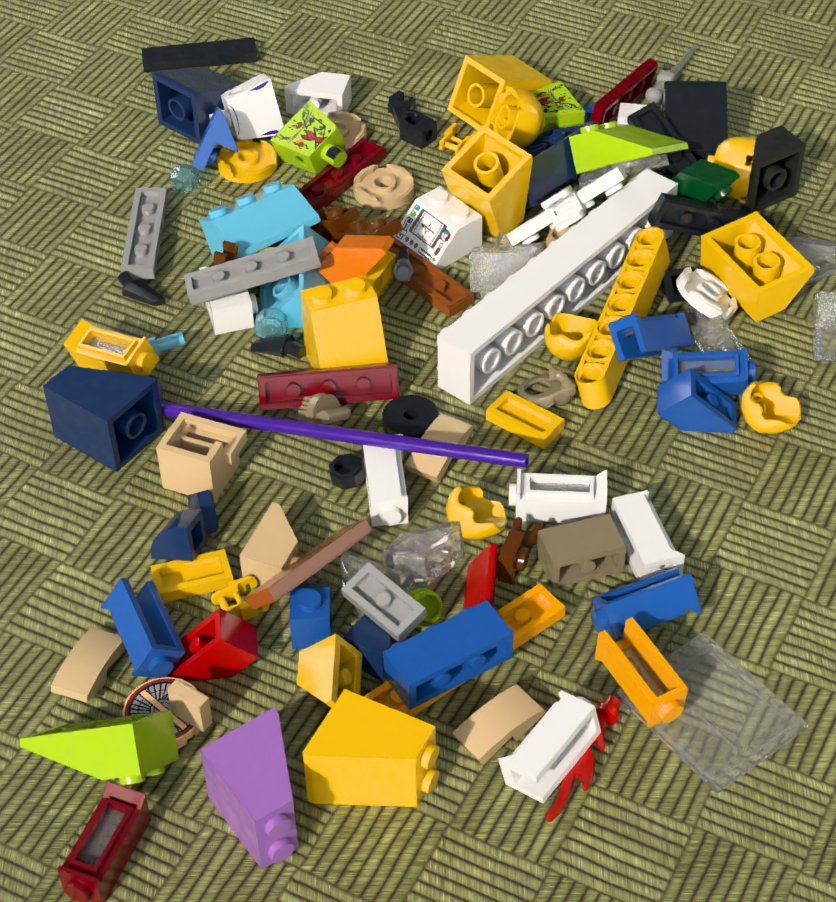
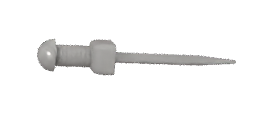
M696 46L688 50L670 72L665 70L659 72L656 85L648 88L645 93L648 103L654 102L657 104L662 100L664 82L675 81L677 74L694 54Z

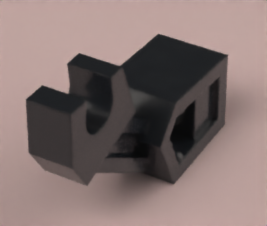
M399 90L389 97L388 113H391L400 130V139L423 149L437 139V122L415 110L416 98L411 97L409 100L404 101V92Z

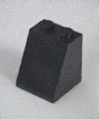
M665 81L662 113L680 138L687 142L688 149L697 161L700 159L708 161V155H715L718 145L728 139L726 81Z

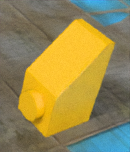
M335 633L299 652L297 685L330 708L333 707L344 689L360 695L362 653Z

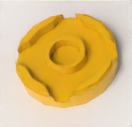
M253 139L234 140L239 153L223 146L220 149L221 154L217 155L216 159L219 173L225 179L236 183L248 184L270 177L276 171L278 164L277 152H275L274 147L263 140H260V143L253 142Z

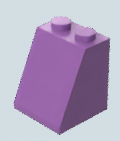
M273 707L200 749L208 798L262 870L272 863H280L286 860L294 850L299 848L293 796L279 713Z

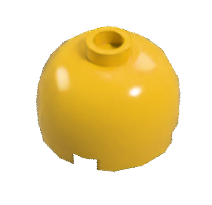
M507 86L505 87L507 90L505 93L499 92L495 97L489 115V125H494V132L520 148L529 146L539 136V133L543 131L545 126L541 104L532 93Z
M732 137L726 139L718 145L715 155H708L709 162L737 171L740 175L730 185L733 191L725 197L746 201L756 138Z

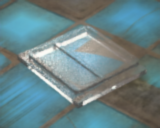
M702 632L665 657L670 666L688 687L685 706L682 714L670 723L661 722L649 729L717 794L807 729V722L705 632ZM641 673L640 676L643 678V680L646 682L649 688L653 691L656 697H658V693L648 682L645 676ZM621 687L617 689L615 697L647 727V721Z

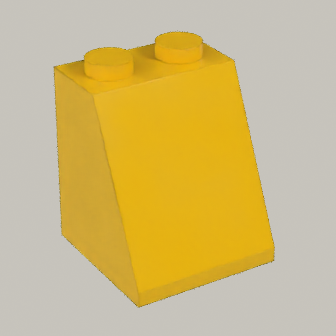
M465 55L447 110L476 130H479L483 125L494 130V125H489L491 106L499 92L505 93L507 91L505 87L510 86L531 92L550 85L553 81L513 55Z
M483 125L441 170L449 192L482 215V229L502 242L508 238L506 235L517 228L524 220L533 157Z
M367 275L300 290L305 353L312 369L388 363L378 297Z
M344 689L302 752L307 801L314 804L417 807L425 793L431 794L440 775V771L436 769V760L440 749L436 745V726Z

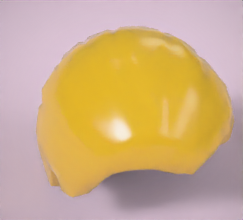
M555 313L551 323H546L545 344L554 356L562 360H578L582 358L598 320L567 313Z
M754 381L747 386L742 394L741 410L743 418L757 432L767 434L786 432L796 427L799 420H801V405L798 398L785 395L781 391V385L776 382Z
M457 486L449 494L446 504L448 523L453 531L463 539H487L505 530L507 516L504 506L500 501L487 500L483 496V490L480 487Z

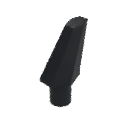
M400 246L393 273L398 281H409L414 273L407 246Z
M128 271L119 274L118 281L123 286V296L153 306H160L165 303V298L143 282L142 279L134 280Z
M292 334L257 339L252 343L250 350L282 358L289 354L301 359L305 354L306 348L296 343Z

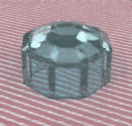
M190 164L175 166L169 172L171 185L176 191L183 193L194 191L201 184L198 168Z
M264 308L256 314L255 332L260 337L268 338L287 334L288 317L279 309Z

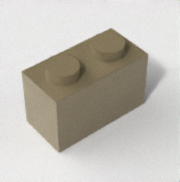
M610 513L538 530L537 557L552 589L624 571L626 545Z

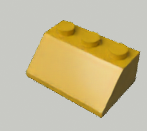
M757 211L701 235L700 265L727 286V293L731 297L734 296L737 303L755 322L783 311L814 274L815 268Z

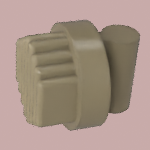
M326 393L304 397L300 410H298V417H300L302 422L337 426L339 421L348 420L351 415L350 409L347 406H340L338 399L334 395Z

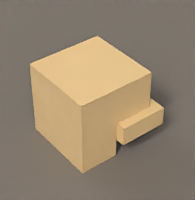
M180 412L156 447L163 488L186 495L209 490L211 491L213 502L216 503L240 464L239 453L247 442L246 430Z

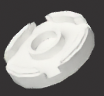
M686 267L676 279L677 288L685 300L700 313L711 319L728 321L738 309L736 298L733 296L730 299L726 294L728 292L727 286L717 277L703 269L696 268L693 272L691 267Z

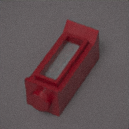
M110 781L106 782L100 803L65 862L57 868L63 890L70 898L78 902H105L151 822L146 793Z

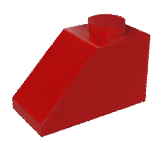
M221 608L217 609L180 639L186 652L170 672L169 677L191 682L235 676L258 658L256 625Z

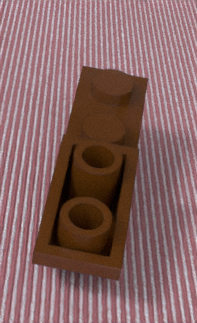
M322 205L313 208L319 215L321 222L309 227L329 242L333 240L336 244L344 235L392 237L403 230L399 218H384V215H378L371 219H366L365 216L359 215L357 207L343 208L342 205H336L331 208H325Z

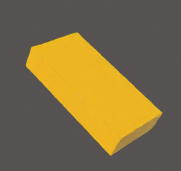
M508 390L501 394L486 409L487 421L542 449H545L564 430V418Z
M225 549L197 555L194 561L174 560L150 566L153 582L163 603L221 590L228 587V582L234 581Z

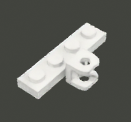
M619 165L576 192L569 185L540 203L545 211L515 228L506 236L512 246L519 242L526 246L540 237L538 231L547 225L551 230L555 228L556 232L563 230L587 214L585 210L595 204L594 197L602 192L609 196L624 187L621 181L627 177L626 172Z

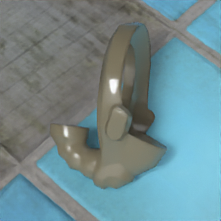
M550 367L549 374L537 375L524 381L518 388L517 395L538 406H542L544 409H548L554 404L562 407L569 403L575 395L576 384L562 370ZM544 381L551 384L549 389L537 395L525 393L526 389L534 383Z

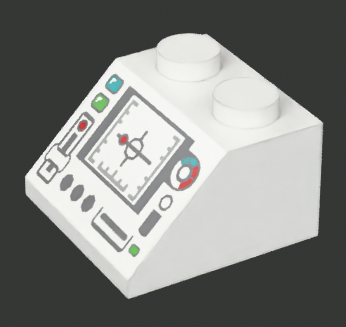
M439 186L415 199L401 222L403 230L394 235L396 239L441 270L482 246V215Z

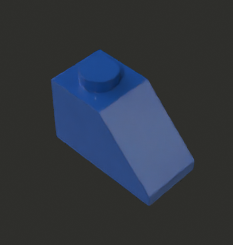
M690 368L658 386V414L662 419L670 422L680 431L732 433L737 430L736 403Z
M331 582L301 583L290 591L289 620L292 649H306L332 636Z

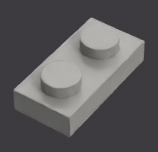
M369 562L341 588L342 594L347 600L398 642L403 641L427 616L425 607Z

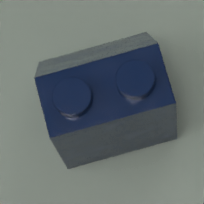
M207 67L155 71L152 73L159 124L200 144L210 122L209 114L214 113L216 107L225 110L221 95L240 85V83Z
M68 365L43 385L54 437L115 472H118L165 431L157 380L153 377Z

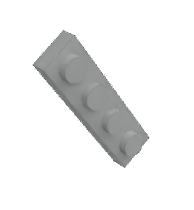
M167 188L135 189L121 264V273L128 271L134 279H155L168 202Z
M313 236L185 274L184 279L191 305H196L232 293L242 292L262 284L272 283L295 274L306 273L322 266Z

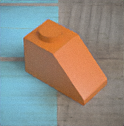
M344 235L337 244L331 240L320 252L319 256L323 258L321 261L322 267L316 268V270L330 283L364 276L387 253L395 240L391 236Z

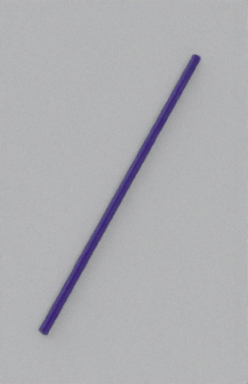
M160 401L162 416L177 418L180 412L242 428L526 469L529 464V454Z

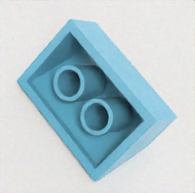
M274 181L262 187L263 191L256 195L254 193H247L235 199L236 204L229 207L221 205L208 211L209 216L200 219L199 222L212 256H214L215 251L223 253V241L225 240L237 244L238 254L236 259L289 237L302 224L311 227L321 222L320 217L294 184H281L280 181Z
M302 224L278 246L313 236L319 255L329 241L305 224ZM315 268L306 273L295 274L272 283L260 285L259 326L263 329L303 328L300 290L330 284V282Z

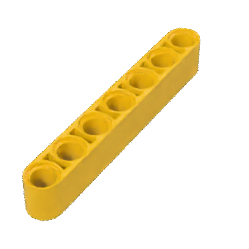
M658 227L642 229L635 236L575 371L574 377L583 406L588 409H600L610 403L628 360L619 361L608 324L634 312L640 318L647 317L664 277V272L670 263L665 234Z

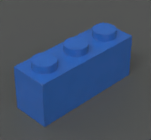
M486 600L474 607L463 609L458 615L440 624L429 626L423 632L405 641L396 642L389 649L383 651L384 677L407 708L411 710L513 657L514 632Z

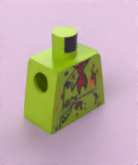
M561 81L530 92L540 102L545 118L544 129L539 135L549 129L584 123V109Z
M308 101L270 140L279 159L313 174L320 173L328 163L335 168H339L345 163L347 158L346 152L342 150L345 143L339 129L311 101Z

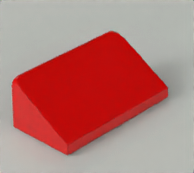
M490 543L470 563L467 570L463 609L474 607L486 600L493 607L498 567V546H496V543Z

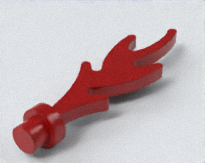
M607 696L605 701L599 703L596 707L601 733L591 745H598L601 751L606 749L604 734L607 725L616 724L620 717L618 710L621 702L613 696ZM591 747L586 750L559 784L562 786L559 796L554 805L545 813L547 822H552L565 807L577 778L582 779L583 790H589L595 772V761Z

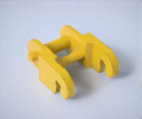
M453 123L444 131V137L439 141V149L445 151L448 148L455 151L456 155L477 131L462 140L455 137V133L458 134L460 131V125Z
M250 575L228 582V587L216 591L211 596V601L214 605H220L221 609L245 621L257 617L259 613L258 608L255 610L254 608L251 609L246 601H242L240 595L246 593L247 584H249L251 589L257 587L258 582L254 576ZM236 600L237 604L229 606L228 602ZM269 604L261 607L263 612L269 609Z

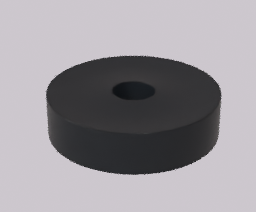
M404 395L391 400L383 409V430L387 434H403V436L421 438L432 422L439 416L438 409L432 401L422 396Z

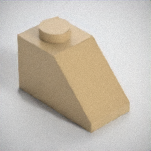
M274 502L268 508L240 554L242 577L254 576L258 582L257 585L260 586L299 559L298 540L280 504Z

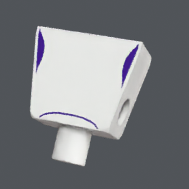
M264 73L221 95L225 109L222 111L232 135L237 140L275 136L283 127L271 79Z

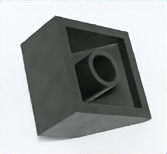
M782 125L758 134L756 137L745 211L752 213L761 211L798 193L806 144Z

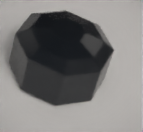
M352 453L339 455L329 464L332 484L343 490L358 487L366 478L362 458Z

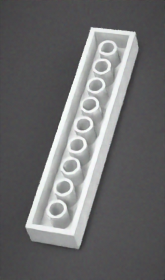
M646 168L636 177H632L616 193L611 194L600 206L592 209L580 222L572 225L560 238L552 241L539 255L531 258L519 271L511 274L494 291L487 293L484 299L471 309L466 310L449 327L442 329L439 335H437L438 387L471 405L545 342L544 330L546 323H551L555 313L577 315L615 283L637 233L642 229L653 227L647 219L661 192L677 196L678 183ZM660 228L664 231L666 239L673 234L672 230Z

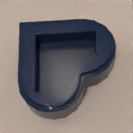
M205 490L190 494L188 496L189 509H202L206 535L217 532L219 524L211 491Z

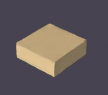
M177 679L167 688L172 714L202 732L213 723L209 697Z

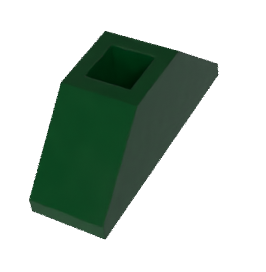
M700 159L679 172L672 181L678 183L677 196L717 204V201L733 191L730 185L740 175L737 171Z

